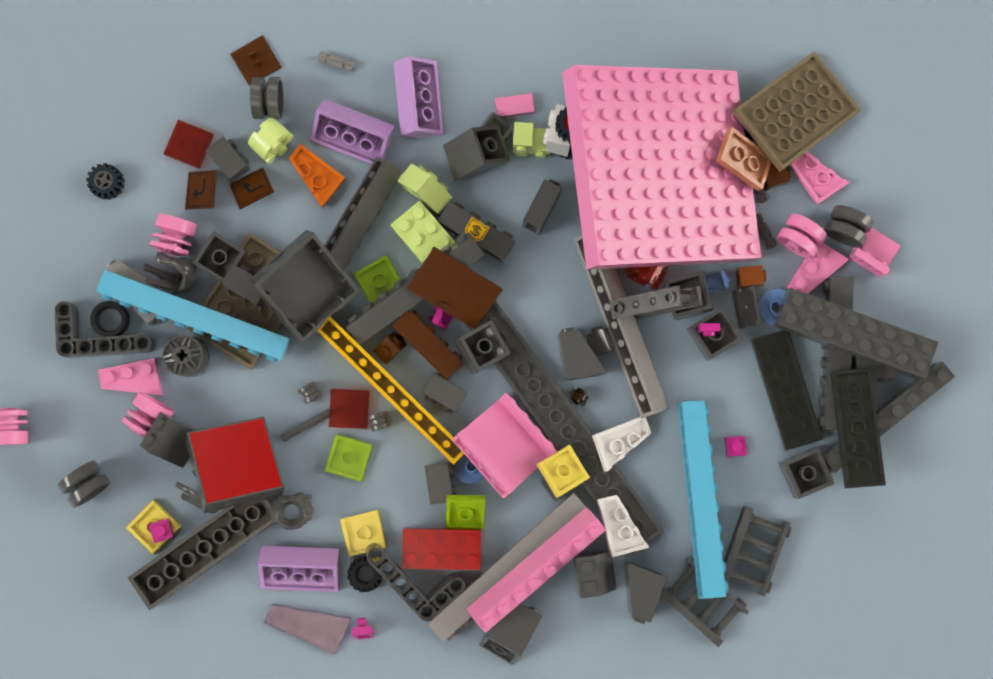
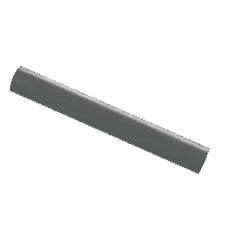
M331 407L281 435L282 440L285 442L334 415V410Z

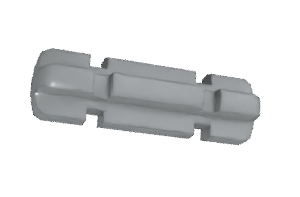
M323 51L318 56L319 62L328 63V65L340 69L344 68L350 72L353 71L355 66L352 60L347 59L346 61L345 58L333 54L328 55V53Z

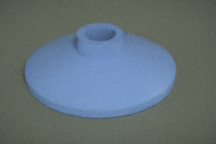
M779 288L771 289L760 297L758 302L760 317L768 325L773 326L778 311H773L772 307L777 305L780 308L786 290Z
M465 454L455 463V475L461 482L474 484L484 478L477 468L473 470L475 466Z

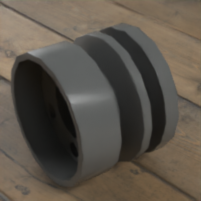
M179 335L170 339L162 352L165 367L173 374L188 378L196 377L203 373L210 360L209 350L206 345L199 339L186 335ZM187 353L188 356L184 357V359L180 357L181 354Z

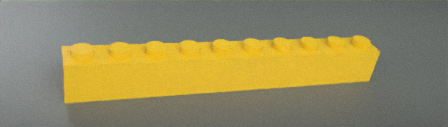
M330 316L317 331L454 465L464 455L452 440L454 437Z

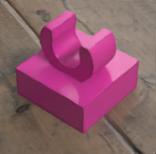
M433 307L436 313L434 317L429 316L428 318L433 324L447 330L453 316L438 307Z
M358 618V627L352 628V636L355 640L374 638V630L372 626H367L366 618Z

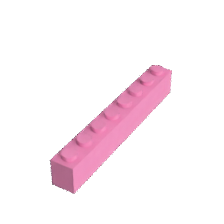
M585 507L467 608V611L486 633L605 532L606 529L598 518Z

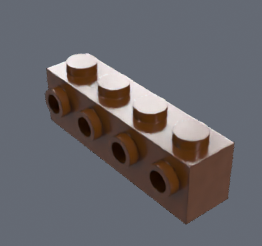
M408 310L392 327L448 381L463 365L461 362L463 357L456 351L452 353L447 348L449 344L442 337L438 339L434 335L436 331L429 324L425 326L420 321L422 317L415 310L412 312Z

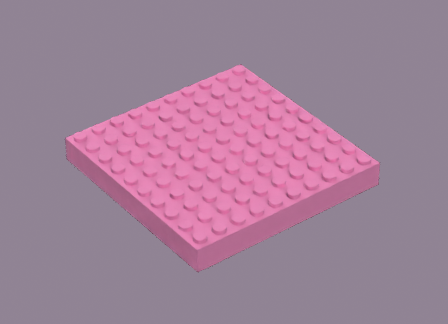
M573 65L562 72L586 269L749 262L762 258L753 189L716 162L728 128L733 127L745 136L743 125L732 113L735 108L741 105L737 71Z

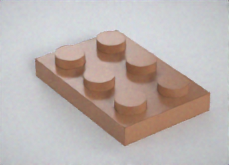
M730 127L726 130L716 162L756 191L762 190L772 163L759 146L736 129Z

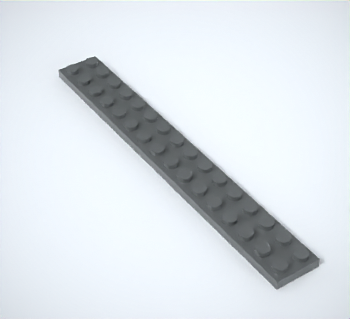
M495 300L476 327L478 328L492 320L511 353L495 362V366L548 439L553 443L556 450L560 451L568 445L572 447L590 477L581 484L598 506L597 499L617 495L629 513L632 522L640 531L646 543L650 542L664 530L615 464L609 471L604 472L592 437L593 433ZM466 325L470 331L474 330L470 326Z

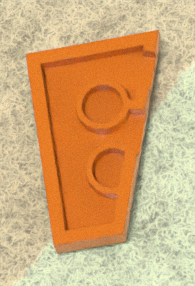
M301 143L289 157L323 209L346 178Z

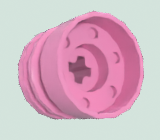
M159 213L154 226L161 229L162 233H152L151 236L159 239V241L150 240L149 246L168 255L189 257L190 252L182 249V246L192 247V244L184 239L185 237L194 238L198 225L178 217Z
M139 391L132 401L138 410L127 409L126 412L133 418L123 416L121 421L133 432L145 437L160 412L172 417L174 411L157 399Z
M0 408V445L28 444V431L19 430L20 425L28 423V420H19V417L28 416V411L16 408Z

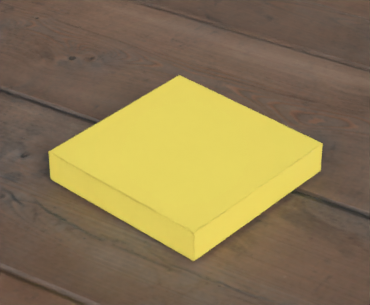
M570 445L536 464L556 498L590 478Z
M154 499L126 529L154 555L169 539L154 543L148 525L169 518L174 534L182 526Z
M378 510L340 519L349 557L364 554L367 546L371 543H377L382 548H387Z

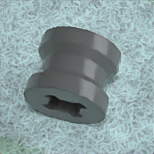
M314 381L298 390V393L303 395L305 404L314 401L322 395L316 389Z
M386 411L368 416L369 421L372 423V431L390 427V423L386 419Z

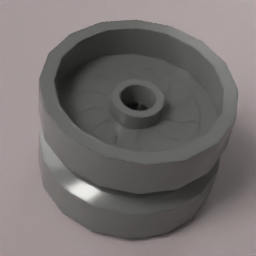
M252 77L250 106L254 119H264L267 112L270 118L282 119L284 96L280 77H270L267 83L263 77Z
M836 205L831 213L833 220L827 221L824 231L828 237L839 243L854 248H862L867 239L865 233L871 231L874 220L857 209Z
M90 461L80 466L58 483V487L63 494L71 493L68 501L73 508L88 502L110 485V481L105 475L97 476L100 467L95 461Z

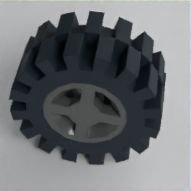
M103 163V165L97 164V168L94 166L91 168L93 171L88 172L89 178L86 177V181L89 182L87 187L90 188L94 195L101 199L106 198L110 200L111 197L116 198L117 193L121 194L122 191L120 189H124L122 183L125 180L122 177L123 174L117 168L107 163Z

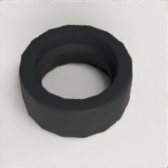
M104 301L96 305L92 310L90 322L93 330L101 336H121L129 327L130 316L127 309L119 303ZM109 308L116 309L121 315L120 325L112 331L103 329L99 323L100 314Z

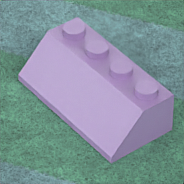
M412 56L395 61L394 72L401 136L419 138L444 135L437 61Z
M324 99L316 110L310 141L372 164L376 156L385 158L395 126Z
M261 546L258 560L261 589L339 592L340 551L335 548Z

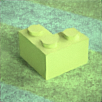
M514 122L513 153H516V156L527 157L528 154L535 155L537 158H546V155L550 156L551 152L545 151L546 145L543 144L546 129L533 128L534 123Z
M411 163L397 180L409 193L416 196L428 209L436 214H439L453 198L448 193L449 188L442 182L439 183L437 181L438 177L433 172H428L421 165L417 167Z

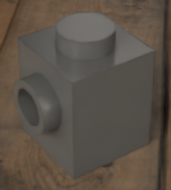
M602 325L591 329L592 333L586 335L587 343L596 356L615 349L607 327L602 328Z

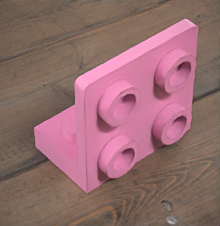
M871 228L870 232L865 233L867 239L862 248H853L848 258L881 278L888 274L890 270L888 266L898 252L900 245L874 228Z

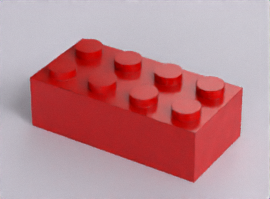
M403 528L402 569L480 570L481 529Z

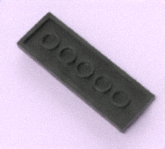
M783 330L750 340L784 449L789 450L823 440L790 332Z
M871 368L831 371L844 489L885 486L886 481Z

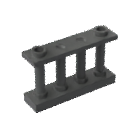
M674 286L609 300L612 320L629 316L640 319L703 306L700 286L681 290L680 286Z
M743 506L724 558L726 565L724 580L728 583L729 579L732 580L734 578L758 587V594L765 597L766 593H769L771 590L772 582L770 581L784 540L790 535L791 527L789 526L791 522L783 520L782 524L778 525L755 516L753 508ZM753 523L778 532L775 544L748 534L746 531L748 524ZM746 541L772 551L769 561L766 562L742 553V550H740L742 542L745 543ZM741 560L766 569L762 580L735 571V568H733L735 561Z
M687 557L685 561L690 566L671 588L665 589L663 587L661 596L719 647L724 642L719 638L722 635V630L740 610L746 615L749 613L745 608L747 604L739 597L735 599L727 592L726 597L734 606L715 627L709 629L705 625L706 619L725 597L714 598L700 615L697 614L696 616L690 610L692 609L691 606L698 599L697 588L686 601L683 600L680 603L675 598L677 596L676 593L695 573L694 559L691 560Z

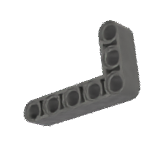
M65 301L59 302L55 306L56 350L62 357L81 358L149 353L156 346L155 340L145 334L79 338L77 307ZM68 306L70 309L69 313L64 315L63 309ZM69 325L70 332L65 335L64 328ZM147 338L148 346L143 349L141 342ZM125 340H128L129 347L126 350H124L122 348V343ZM108 341L110 348L104 351L103 344ZM86 343H89L91 346L88 352L84 351ZM70 344L71 351L66 354L65 347Z
M371 543L366 548L365 553L368 562L423 621L433 620L465 590V582L461 575L451 573L425 595L381 545ZM374 550L380 552V555L376 558L370 556V553ZM385 565L393 566L389 572L383 571V567ZM399 579H405V580H406L403 585H401V586L396 585V581H397V580H399ZM453 581H460L459 586L451 587ZM443 593L446 595L443 600L436 599L439 594ZM410 594H418L416 599H409ZM424 607L431 608L428 613L421 612Z

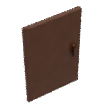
M435 246L407 286L408 290L473 329L477 327L503 290Z

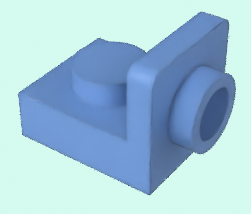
M725 270L705 275L710 294L725 291L731 284L728 273L725 274Z

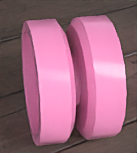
M792 213L785 222L787 228L783 227L776 238L780 244L796 255L812 259L818 251L816 245H821L824 242L827 233L812 220Z

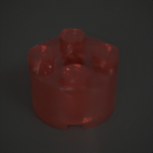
M669 266L627 267L623 273L643 287L647 284L650 285L649 289L655 291L661 285Z

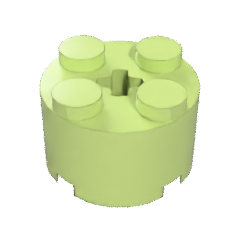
M274 118L265 120L259 126L261 130L258 133L254 131L248 141L251 149L268 164L278 155L283 156L287 152L288 147L286 146L294 137Z

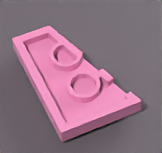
M809 152L804 153L789 165L816 205L849 183L847 180L836 175L832 169H828Z
M824 243L816 245L818 251L812 259L804 258L786 288H793L808 294L849 259Z
M156 358L98 370L101 389L135 393L140 391L145 394L163 396Z

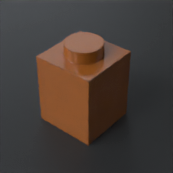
M762 265L739 267L736 269L738 289L751 286L761 287L764 285L766 271L763 270Z

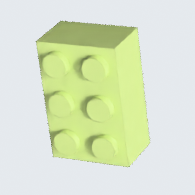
M420 200L390 225L422 264L434 246L441 250L446 245L450 246L455 243Z

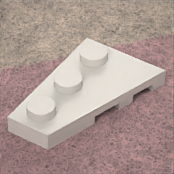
M641 416L592 435L604 472L609 471L617 461L624 458L625 454L651 434L646 417L641 419Z
M617 495L597 499L602 523L606 529L605 535L611 557L649 548Z

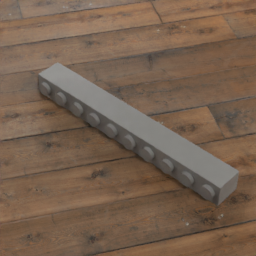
M582 235L574 238L573 240L641 419L668 409L667 401L635 317L629 316L612 320L609 300L627 297L616 268L586 269Z
M572 492L473 581L459 597L433 620L429 621L428 625L443 642L446 639L450 641L458 634L456 631L461 626L465 628L472 621L467 608L586 507L583 502Z

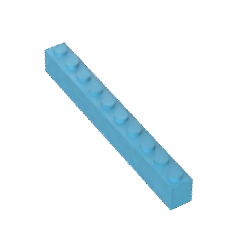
M104 270L96 292L101 293V298L109 301L115 298L120 300L119 304L128 308L131 305L138 307L137 311L147 315H149V312L157 314V319L166 322L168 319L174 320V325L186 328V325L193 327V332L204 335L205 332L212 334L211 339L220 342L223 339L230 341V346L238 349L241 346L249 348L247 352L259 356V353L267 355L266 359L276 363L278 359L283 360L291 340L285 336Z
M705 400L681 402L677 407L698 599L726 597L728 584L724 580L726 565L722 561L724 546L723 542L720 541L719 535L721 533V523L717 517L719 504L715 499L717 485L713 481L715 466L714 463H711L713 448L712 444H709L711 429L710 425L707 424L706 418L708 417V407L705 405Z

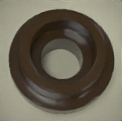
M581 388L571 391L572 401L576 405L584 406L588 400L587 394Z

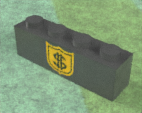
M448 202L437 220L439 224L457 236L461 234L466 235L470 232L484 252L503 262L514 245L515 240L512 239L513 236L506 231L500 232L496 230L497 226L489 221L486 223L481 221L480 216L471 211L469 214L464 211V207L459 203L454 202L452 204Z

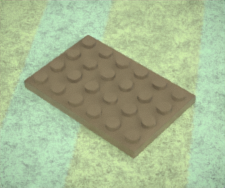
M814 51L735 108L732 113L779 172H781L855 116L861 109Z
M249 232L240 246L247 252L237 267L240 268L243 265L256 274L276 257L280 251ZM220 280L217 281L202 304L204 307L277 333L282 325V322L267 305L264 308L257 306L223 286L224 282ZM188 326L187 328L251 370H253L263 353H259V356L247 352L249 349L247 347L241 346L238 349L230 346V341L223 339L220 342L211 339L212 334L205 332L204 335L193 332V327Z

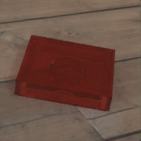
M178 120L163 154L200 169L207 153L205 150L209 148L214 134Z
M330 389L328 427L367 429L370 391Z

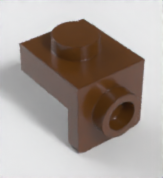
M393 332L386 336L373 352L385 364H388L407 344L402 336Z

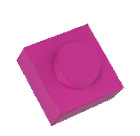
M700 323L697 325L698 333H703V336H715V333L720 332V323Z
M745 436L725 437L726 457L747 455Z
M169 518L148 525L154 543L175 537Z

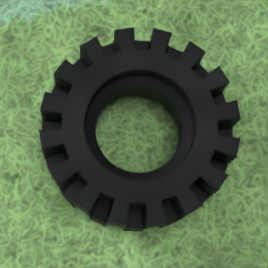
M366 556L359 557L351 563L347 572L349 584L354 587L353 589L359 590L362 593L375 590L383 578L368 562ZM362 567H369L373 572V577L368 582H364L358 577V571Z

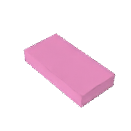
M532 93L495 98L496 112L500 118L535 113Z

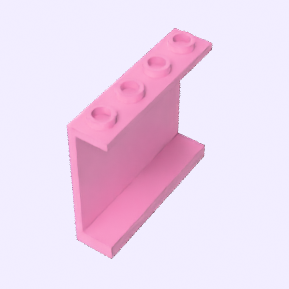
M507 393L452 439L503 499L538 468L536 464L557 452L553 443L543 436L540 428L530 421L527 413L522 411L516 405V401Z

